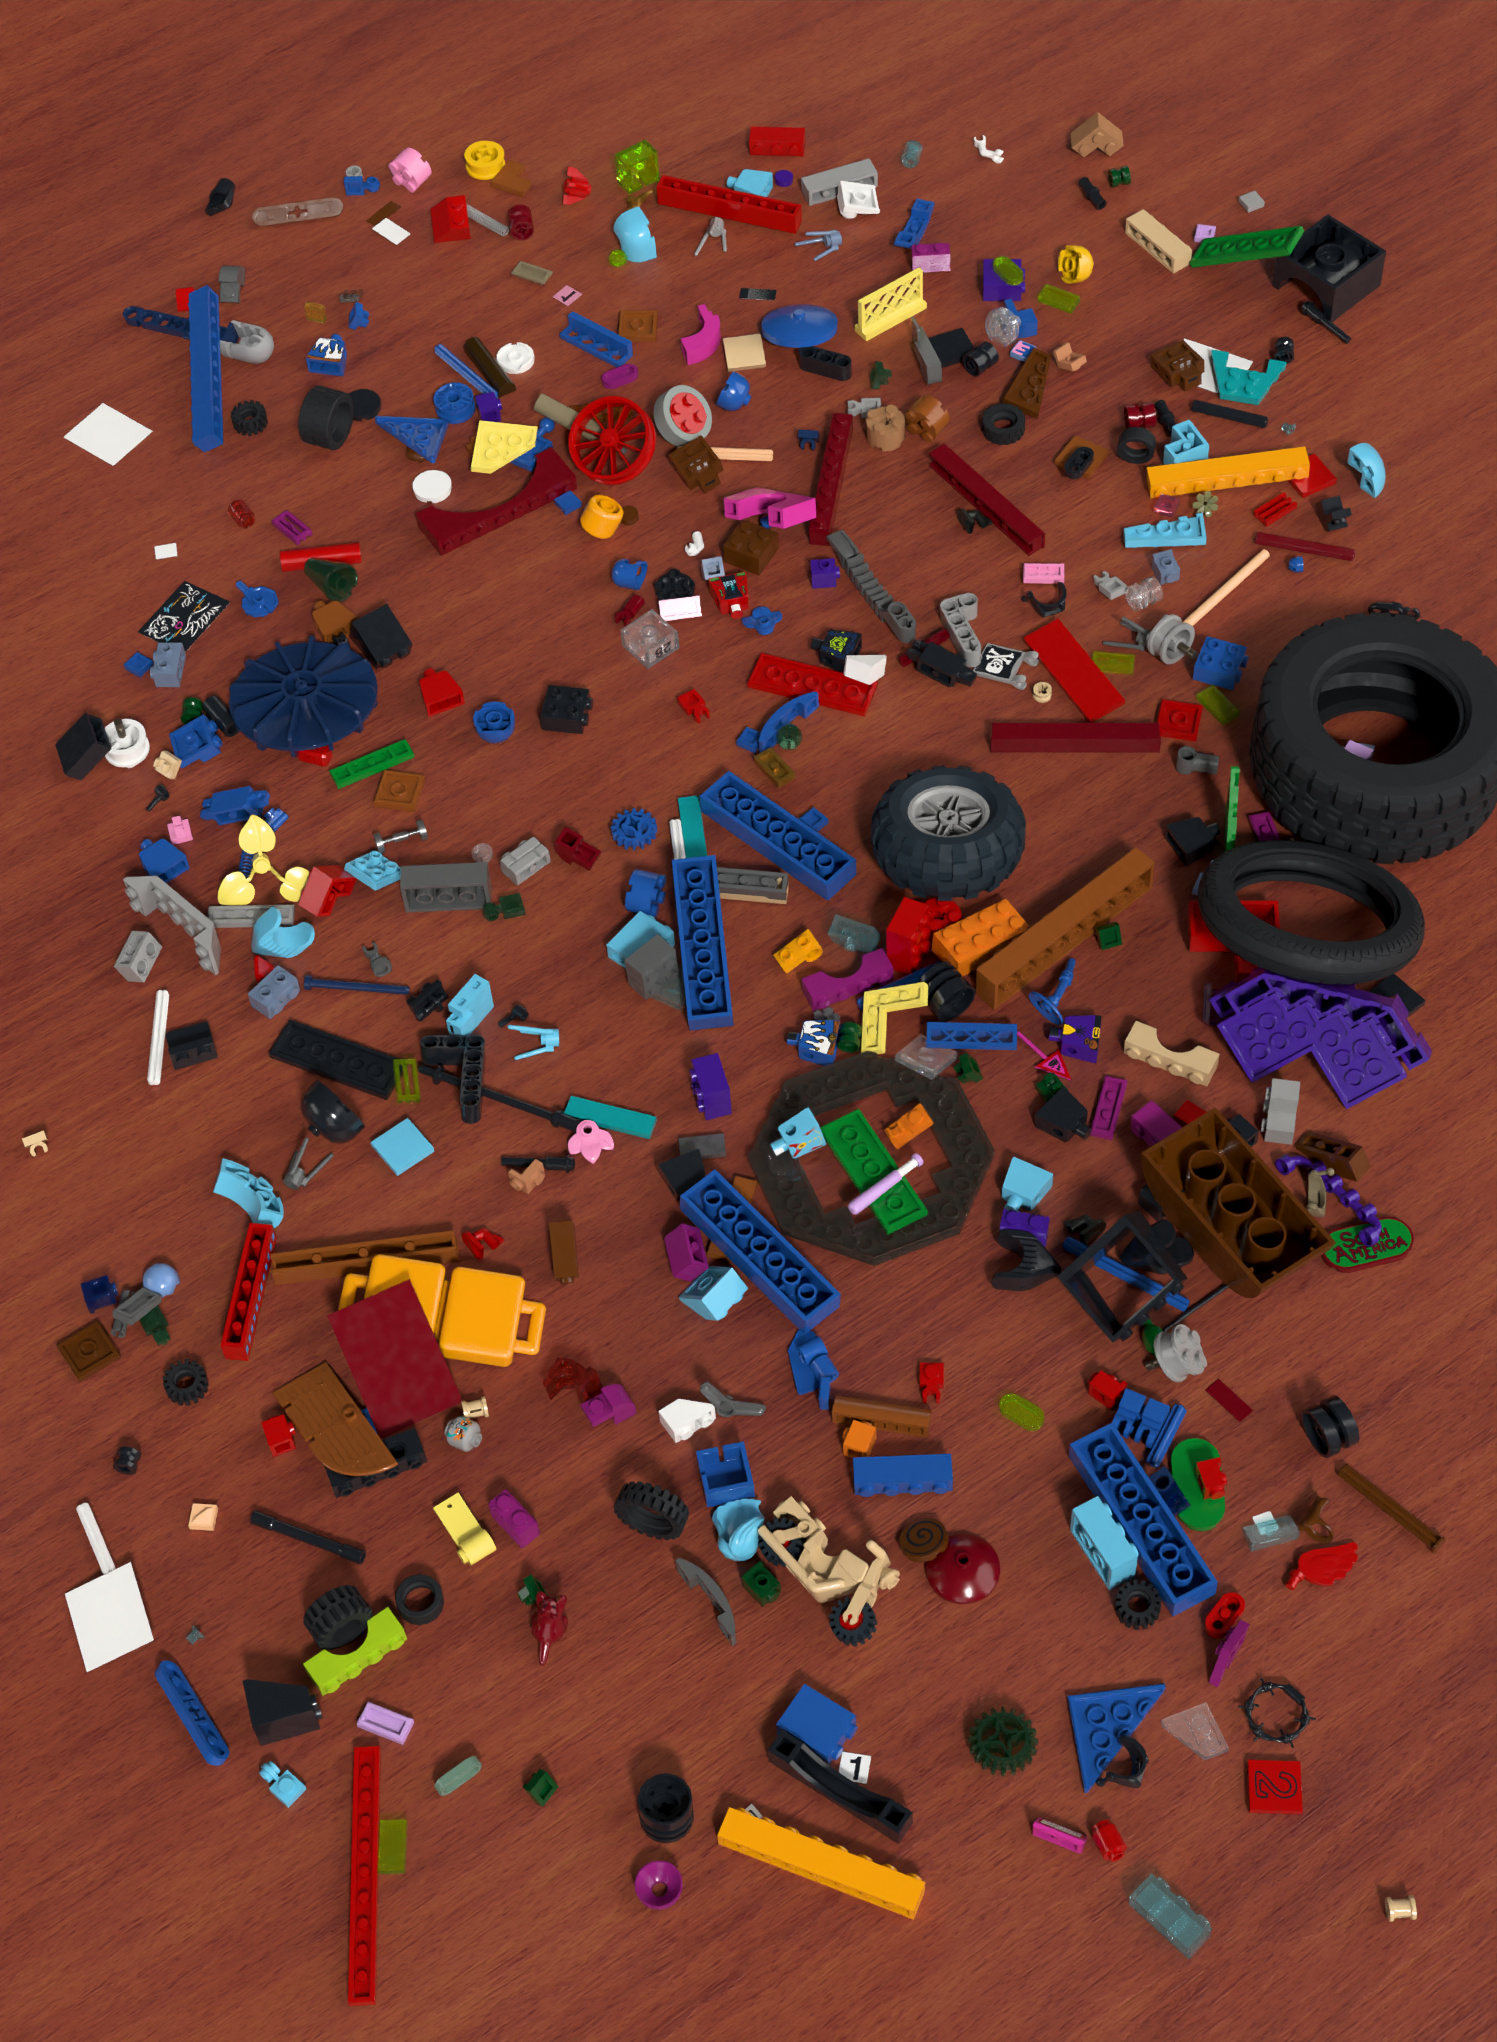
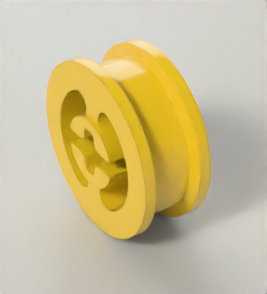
M475 142L465 150L466 171L475 179L491 180L505 165L504 149L496 142Z

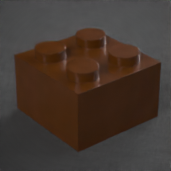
M742 519L723 546L724 562L760 576L779 549L778 532Z

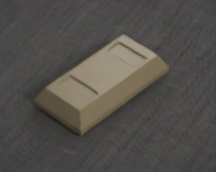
M520 261L511 272L515 277L544 286L553 271Z

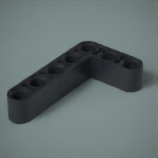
M428 1035L420 1040L421 1060L424 1064L463 1065L460 1090L461 1120L467 1124L477 1123L482 1116L486 1064L484 1038L479 1035Z

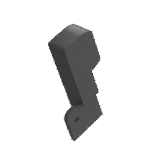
M913 316L911 317L912 338L915 355L920 363L921 374L927 385L942 382L941 362L923 327H919Z

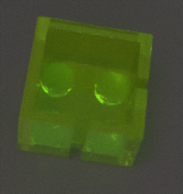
M646 140L615 154L617 182L629 195L643 188V185L633 175L645 186L660 180L657 150Z

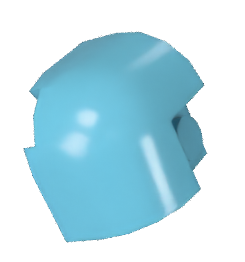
M639 206L622 213L615 221L613 228L621 244L622 256L631 262H644L657 257L655 238L651 236L647 227L649 221Z

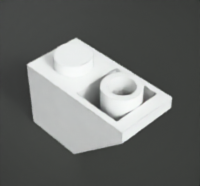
M677 1399L659 1410L660 1423L675 1443L690 1438L695 1431L708 1427L716 1419L715 1407L712 1404Z

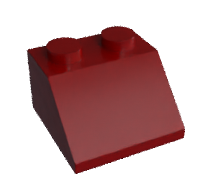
M465 195L446 197L430 209L434 243L471 239Z

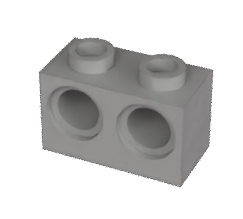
M132 931L114 967L127 981L144 983L162 946L149 932Z

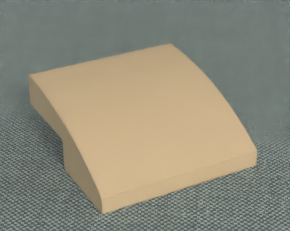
M761 334L723 338L728 372L766 367Z

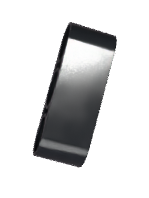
M814 346L799 349V367L801 370L839 381H847L851 378L852 361L849 356Z

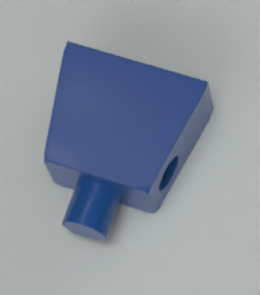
M146 839L141 843L142 851L138 855L148 876H158L162 881L168 883L190 869L186 855L167 840L160 839L153 843L150 839Z

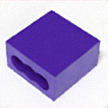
M983 259V301H1004L1007 299L1021 301V293H1025V281H1022L1025 280V268H1021V259Z

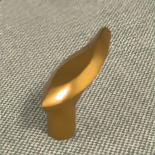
M647 191L635 199L633 195H629L627 197L628 209L630 210L642 205L653 191Z

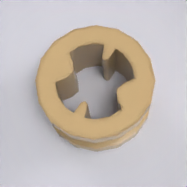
M1039 682L1034 685L1033 698L1035 701L1045 703L1051 699L1052 687L1050 684Z

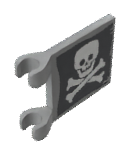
M987 643L981 654V663L973 671L979 677L1011 684L1019 690H1024L1027 686L1025 682L1026 676L1016 675L1023 661L1030 666H1037L1039 663V659H1037L1038 652H1023Z

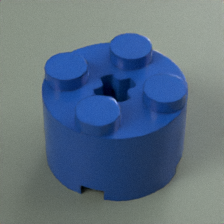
M635 869L629 880V885H631L630 892L626 893V910L633 913L642 911L646 915L656 918L659 912V904L664 903L666 892L662 891L666 883V875Z

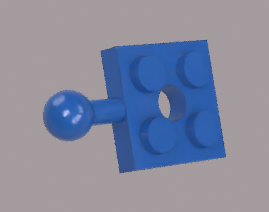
M547 417L543 418L539 424L540 428L538 429L535 447L509 463L532 472L536 467L535 455L551 447L553 448L552 441L542 436L554 430V421Z

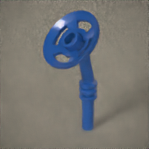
M1074 958L1068 959L1065 969L1060 974L1059 984L1052 996L1046 997L1034 991L1028 994L1035 1008L1056 1025H1062L1063 1023L1062 1015L1057 1006L1066 988L1072 983L1074 977L1073 970L1076 964Z

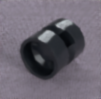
M987 341L976 346L975 349L969 351L962 358L965 369L974 377L981 375L986 369L999 361L996 348Z

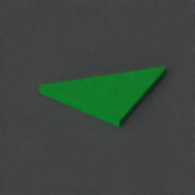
M1231 766L1224 817V852L1235 848L1239 766Z

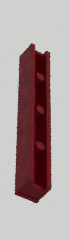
M945 443L929 452V456L933 458V462L929 464V467L979 510L981 514L991 519L992 523L1028 556L1041 548H1045V533Z
M992 723L991 752L1160 753L1161 737L1159 723Z

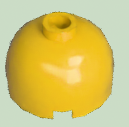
M1067 245L1065 246L1066 249L1061 250L1059 254L1058 270L1062 271L1064 277L1061 278L1065 283H1081L1089 278L1092 272L1093 258L1090 252L1083 246Z

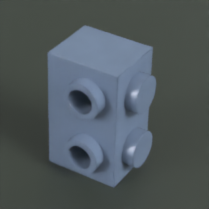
M158 643L157 651L153 653L154 666L150 668V677L154 679L156 687H180L186 659L182 643Z
M277 966L248 993V997L253 1008L271 1019L280 1013L290 1000L296 998L301 990L297 978L280 966Z

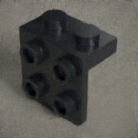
M201 1022L170 1031L165 1035L169 1047V1055L175 1070L218 1058L208 1022Z

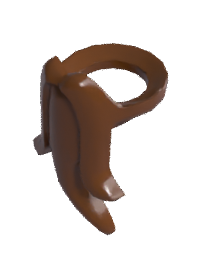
M1317 1496L1299 1523L1298 1530L1300 1532L1305 1531L1317 1542L1327 1544L1334 1539V1531L1318 1516L1330 1500ZM1320 1524L1328 1530L1329 1536L1319 1535L1313 1530L1311 1525Z

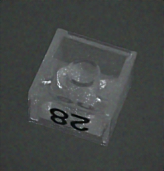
M653 609L620 630L622 646L647 669L680 648L678 631Z

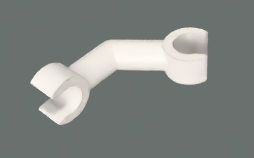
M984 135L981 141L976 140V137H974V146L979 149L981 156L991 158L998 164L1003 161L1004 158L999 157L1003 153L1002 150H986V137Z

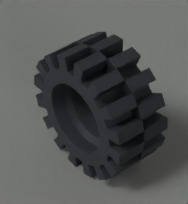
M246 400L244 404L240 402L238 407H233L234 410L231 411V418L234 429L238 434L242 433L245 436L248 433V436H252V433L257 435L258 431L262 432L264 431L263 428L267 427L266 411L264 406L260 405V402L256 401L254 404V400H250V403ZM247 417H254L252 419L245 420V418Z
M185 1359L184 1364H182L181 1360L177 1361V1366L172 1363L170 1365L171 1371L166 1369V1376H163V1386L169 1399L171 1398L173 1403L177 1401L180 1406H183V1402H185L186 1406H190V1401L192 1400L195 1404L198 1403L197 1398L203 1399L205 1397L203 1392L207 1393V1386H209L203 1367L194 1360L190 1363L189 1359ZM191 1376L195 1379L194 1383L188 1388L180 1389L177 1387L178 1381L184 1377Z
M1133 1580L1131 1585L1128 1581L1125 1583L1124 1588L1122 1586L1119 1588L1115 1600V1614L1117 1617L1120 1616L1119 1621L1122 1624L1126 1622V1627L1130 1628L1131 1625H1134V1630H1139V1626H1142L1144 1630L1147 1629L1148 1624L1152 1626L1155 1620H1158L1161 1609V1596L1158 1597L1159 1592L1157 1589L1153 1590L1154 1586L1151 1583L1146 1586V1581L1142 1580L1141 1584H1137V1580ZM1134 1597H1139L1147 1602L1148 1607L1144 1612H1134L1129 1608L1128 1602Z

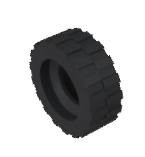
M1002 403L990 406L982 416L983 436L993 444L1009 445L1016 443L1024 435L1025 414L1023 415V411L1019 407L1013 406V404ZM1008 420L1013 422V426L1002 429L995 427L994 422Z

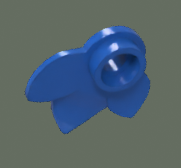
M758 606L752 611V616L742 618V623L747 628H755L761 635H768L774 631L775 624L782 620V613L780 611L771 612L767 607Z

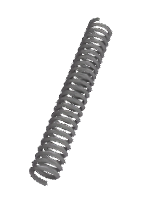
M467 204L469 218L501 236L508 234L509 227L504 226V224L502 225V223Z

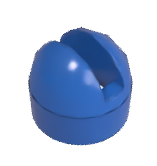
M1296 556L1289 560V569L1292 572H1303L1302 556Z

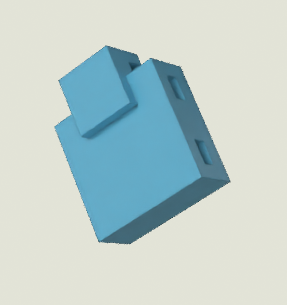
M474 974L451 1000L448 1007L452 1014L446 1020L449 1034L470 1035L493 1009L494 1004L489 981Z

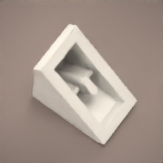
M846 655L844 676L871 685L884 676L887 656Z

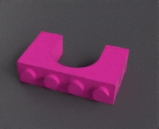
M756 487L725 497L724 510L726 518L736 520L768 513L769 526L784 529L816 518V501L813 497Z

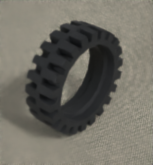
M640 1481L624 1484L614 1505V1513L617 1514L618 1519L622 1520L623 1524L630 1525L629 1528L632 1530L637 1529L640 1534L646 1533L647 1537L652 1538L655 1536L659 1540L662 1537L665 1540H670V1538L674 1540L680 1537L689 1516L687 1505H684L682 1500H677L678 1496L675 1494L670 1495V1491L667 1489L663 1491L660 1486L652 1487V1484L647 1482L645 1485ZM643 1507H646V1508H648V1509L654 1510V1511H656L657 1513H659V1514H661V1515H658V1514H655V1513H653V1512H650V1511L644 1509Z

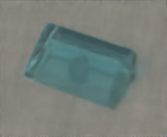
M1290 1515L1243 1527L1250 1551L1296 1540L1300 1535L1298 1527Z

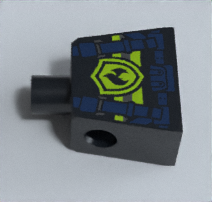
M829 630L824 640L813 638L811 649L819 651L820 663L822 665L844 673L846 655H859L862 649V634Z

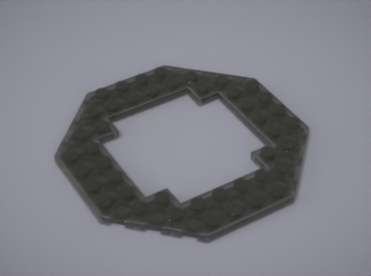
M866 1051L786 1080L778 1099L775 1100L769 1112L766 1123L757 1137L753 1150L751 1149L748 1155V1163L783 1235L876 1266L960 1234L994 1159L995 1149L957 1079L951 1077L946 1079L937 1076L936 1072L920 1067L916 1069L907 1066L905 1062L890 1057L888 1060L877 1056L875 1052ZM887 1090L895 1107L914 1100L924 1106L934 1122L930 1128L951 1167L932 1174V1180L939 1193L921 1200L928 1210V1215L887 1235L876 1217L855 1224L847 1206L825 1214L798 1157L792 1158L788 1150L777 1156L773 1152L770 1143L781 1138L778 1127L808 1107L813 1116H817Z

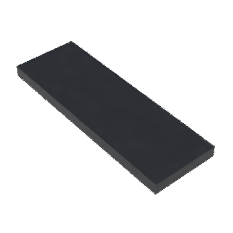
M289 1020L269 1052V1056L272 1059L384 1100H388L408 1067L407 1061L293 1020Z

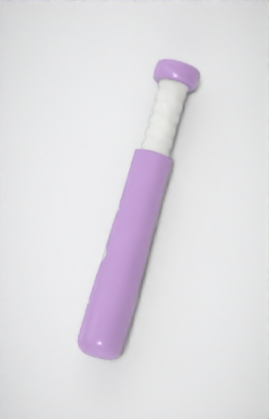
M917 1153L913 1154L910 1161L899 1169L893 1170L886 1177L853 1199L848 1204L849 1211L857 1215L902 1180V1177L913 1168L922 1166L924 1162L921 1156Z

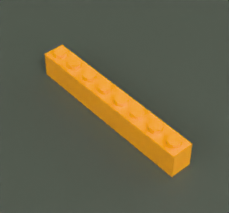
M1304 446L1147 467L1146 481L1150 499L1302 479L1309 477L1310 463L1306 447Z
M729 1807L717 1835L719 1845L913 1920L925 1892V1882L915 1874L907 1873L905 1875L898 1872L892 1865L874 1863L866 1855H853L848 1853V1850L842 1846L834 1845L832 1847L816 1836L810 1835L806 1837L801 1835L793 1827H780L775 1825L773 1820L766 1817L759 1819L743 1808L733 1809Z

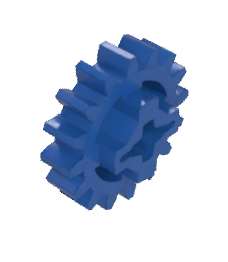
M635 808L632 809V812L624 810V815L618 813V820H612L611 833L613 841H617L618 846L624 844L625 850L632 847L633 851H636L637 846L644 849L645 843L651 845V839H656V833L658 832L656 819L651 818L650 812L644 814V809H641L639 812H636Z

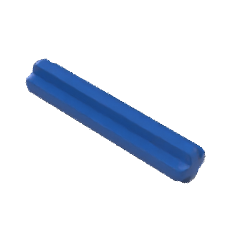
M1173 1405L1146 1459V1463L1150 1467L1158 1468L1187 1412L1183 1405Z

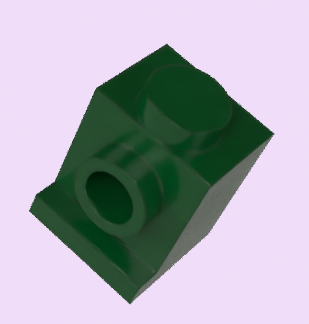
M761 1561L742 1576L743 1588L762 1607L768 1602L773 1603L779 1597L781 1592L780 1582L764 1567Z

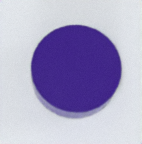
M788 170L776 172V185L780 187L790 186L793 183V174Z

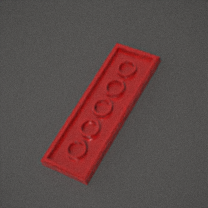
M1059 618L1023 637L1024 643L1031 651L1038 652L1037 659H1039L1040 663L1089 723L1098 720L1125 704V699Z
M761 653L747 682L748 688L792 699L807 693L817 692L820 706L865 717L877 690L878 681L868 685L846 677L842 672Z

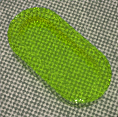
M1001 256L994 260L993 270L1007 284L1018 285L1023 281V271L1010 258Z
M1006 1394L1001 1398L999 1410L1005 1418L1029 1431H1036L1043 1426L1044 1412L1041 1408L1016 1394Z

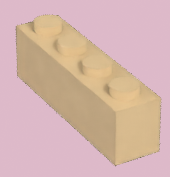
M1144 209L1126 219L1125 233L1173 274L1190 265L1192 249Z

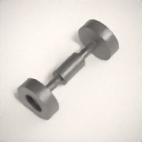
M423 820L416 821L417 830L410 832L406 830L393 834V837L382 840L379 832L373 834L378 852L381 854L385 853L384 844L392 841L394 843L409 839V836L419 834L422 841L428 840Z

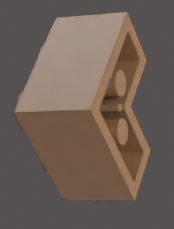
M1098 112L1070 133L1072 149L1083 157H1086L1097 147L1111 156L1124 146L1122 131Z

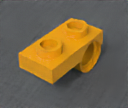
M807 929L773 956L787 974L805 960L807 962L817 960L822 955L823 950L811 931Z

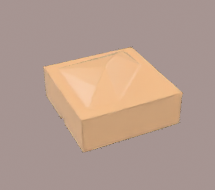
M193 1503L189 1528L193 1530L214 1531L218 1513L217 1505Z

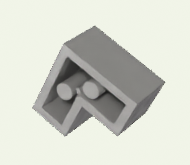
M1272 1078L1271 1087H1266L1263 1113H1267V1119L1262 1118L1261 1132H1265L1264 1141L1292 1145L1300 1082Z

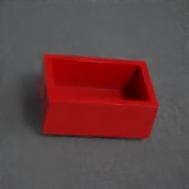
M907 897L903 898L886 929L887 957L893 966V971L904 975L911 974L915 969L918 970L920 968L922 956L929 951L931 941L928 940L931 933V928H929L931 920L929 905Z

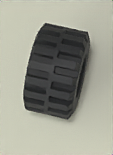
M342 1585L326 1592L313 1602L303 1617V1623L319 1648H322V1650H333L357 1638L367 1628V1621L373 1617V1613L355 1586Z

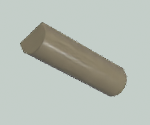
M542 393L534 406V411L569 430L579 414L577 411ZM592 419L585 426V428L599 434L603 431L600 425ZM582 432L581 436L590 441L600 440L599 437Z

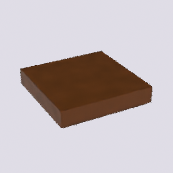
M98 1321L56 1345L79 1383L121 1358Z

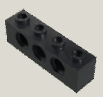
M415 1428L382 1440L393 1457L397 1454H404L400 1458H394L398 1465L389 1470L367 1476H348L325 1467L335 1497L348 1496L355 1490L371 1487L378 1481L394 1478L401 1472L417 1469L422 1464L427 1463L425 1452Z

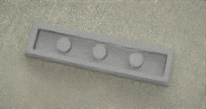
M294 904L209 906L207 918L213 922L215 928L254 927L256 920L273 906L281 912L279 927L294 926L295 906Z

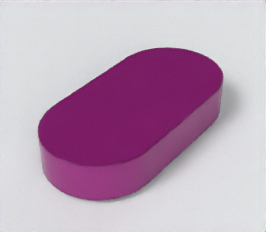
M625 364L609 370L601 377L602 385L607 389H615L633 382L638 378V369L633 364Z

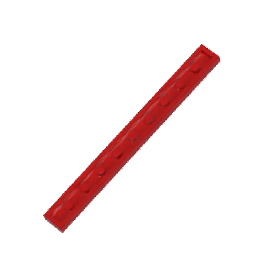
M380 1746L354 1747L348 1977L349 2006L376 2005Z

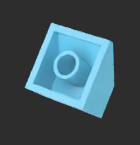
M709 1266L678 1298L706 1320L718 1321L727 1315V1310L733 1304L738 1303L743 1298V1294L748 1287L732 1267Z

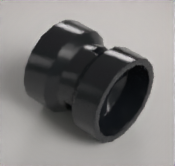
M1281 337L1275 341V360L1287 362L1286 364L1294 360V341L1291 338Z

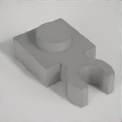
M861 398V402L850 400L848 401V414H853V416L862 414V418H867L869 410L881 407V398Z
M1106 571L1102 572V578L1094 575V584L1099 586V591L1110 600L1128 592L1127 585L1116 576L1110 578L1109 573Z

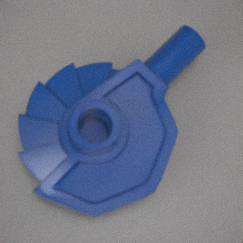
M241 580L235 585L244 594V598H242L243 605L241 606L247 615L264 617L269 613L271 614L279 604L276 592L263 586L249 588Z

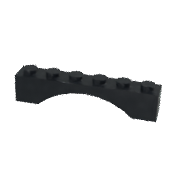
M781 1730L768 1749L770 1763L897 1844L901 1842L913 1824L912 1811L893 1799L874 1793L846 1778L820 1759L803 1742L784 1730Z

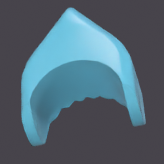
M272 906L254 924L251 949L259 955L292 958L312 944L315 936L314 928L306 922H301L292 927H279L281 912Z

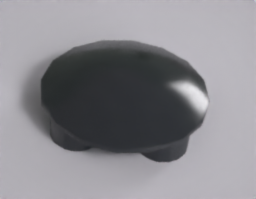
M671 569L655 583V592L660 600L691 597L694 595L695 582L688 575L680 573L678 569Z

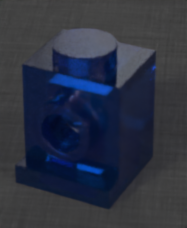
M108 1275L80 1284L90 1314L95 1313L94 1310L117 1303L115 1296H118L119 1292L116 1283H111Z

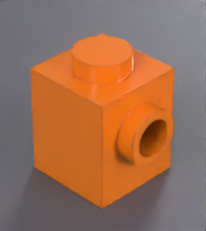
M853 1420L851 1427H846L843 1434V1455L850 1458L869 1457L877 1439L876 1427H873L872 1424L866 1421L859 1422Z

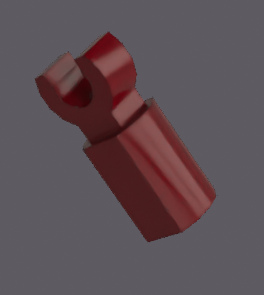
M634 594L622 611L615 615V623L618 624L620 620L624 619V627H628L631 624V619L635 617L645 604L644 599Z

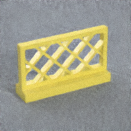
M917 268L858 300L859 323L855 325V332L865 341H868L925 310L927 302L923 300V270ZM916 277L915 281H914L913 284L911 285V284H910L911 281L913 280V278ZM902 285L900 289L897 291V293H895L897 287ZM907 287H909L908 291H907L906 294L903 296V293L905 292V290L907 289ZM886 294L882 301H879L882 295ZM893 295V296H894L893 299L891 300V302H890L889 304H887V302L889 301V299H890L891 296ZM871 302L867 309H865V304ZM876 304H879L876 310L872 312Z

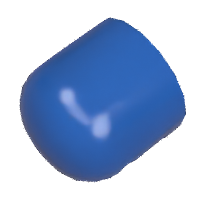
M619 559L612 569L614 584L621 588L640 590L645 580L648 563L638 560L636 564H629L628 559ZM641 566V574L637 576V571Z

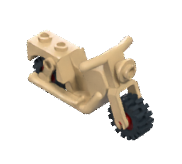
M791 1496L787 1500L782 1501L773 1512L776 1517L773 1519L774 1523L771 1524L769 1521L766 1523L768 1527L763 1525L758 1529L759 1548L769 1563L772 1562L775 1566L780 1564L782 1567H786L819 1603H826L855 1593L852 1600L849 1597H845V1602L842 1603L839 1600L837 1602L838 1607H832L833 1614H829V1619L831 1620L829 1624L840 1642L843 1641L848 1646L850 1643L853 1646H857L858 1642L863 1645L865 1644L864 1640L866 1638L870 1640L872 1638L871 1633L876 1632L875 1625H877V1620L872 1607L876 1601L879 1587L882 1590L895 1587L899 1582L900 1572L897 1569L888 1568L891 1565L889 1557L885 1550L873 1540H869L866 1543L867 1549L877 1557L870 1567L865 1561L846 1549L839 1556H827L823 1552L828 1544V1539L823 1532L826 1527L817 1517L813 1520L808 1515L811 1511L803 1501L800 1500L797 1503Z

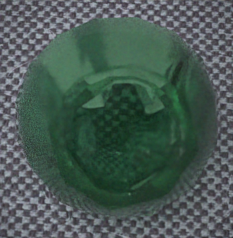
M794 724L783 725L776 734L778 744L786 750L796 749L803 739L801 730Z

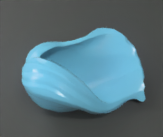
M745 1498L728 1501L719 1506L713 1513L712 1523L717 1528L719 1536L718 1547L726 1558L733 1561H745L752 1558L759 1546L758 1543H760L757 1531L763 1526L765 1519L759 1510L760 1500Z

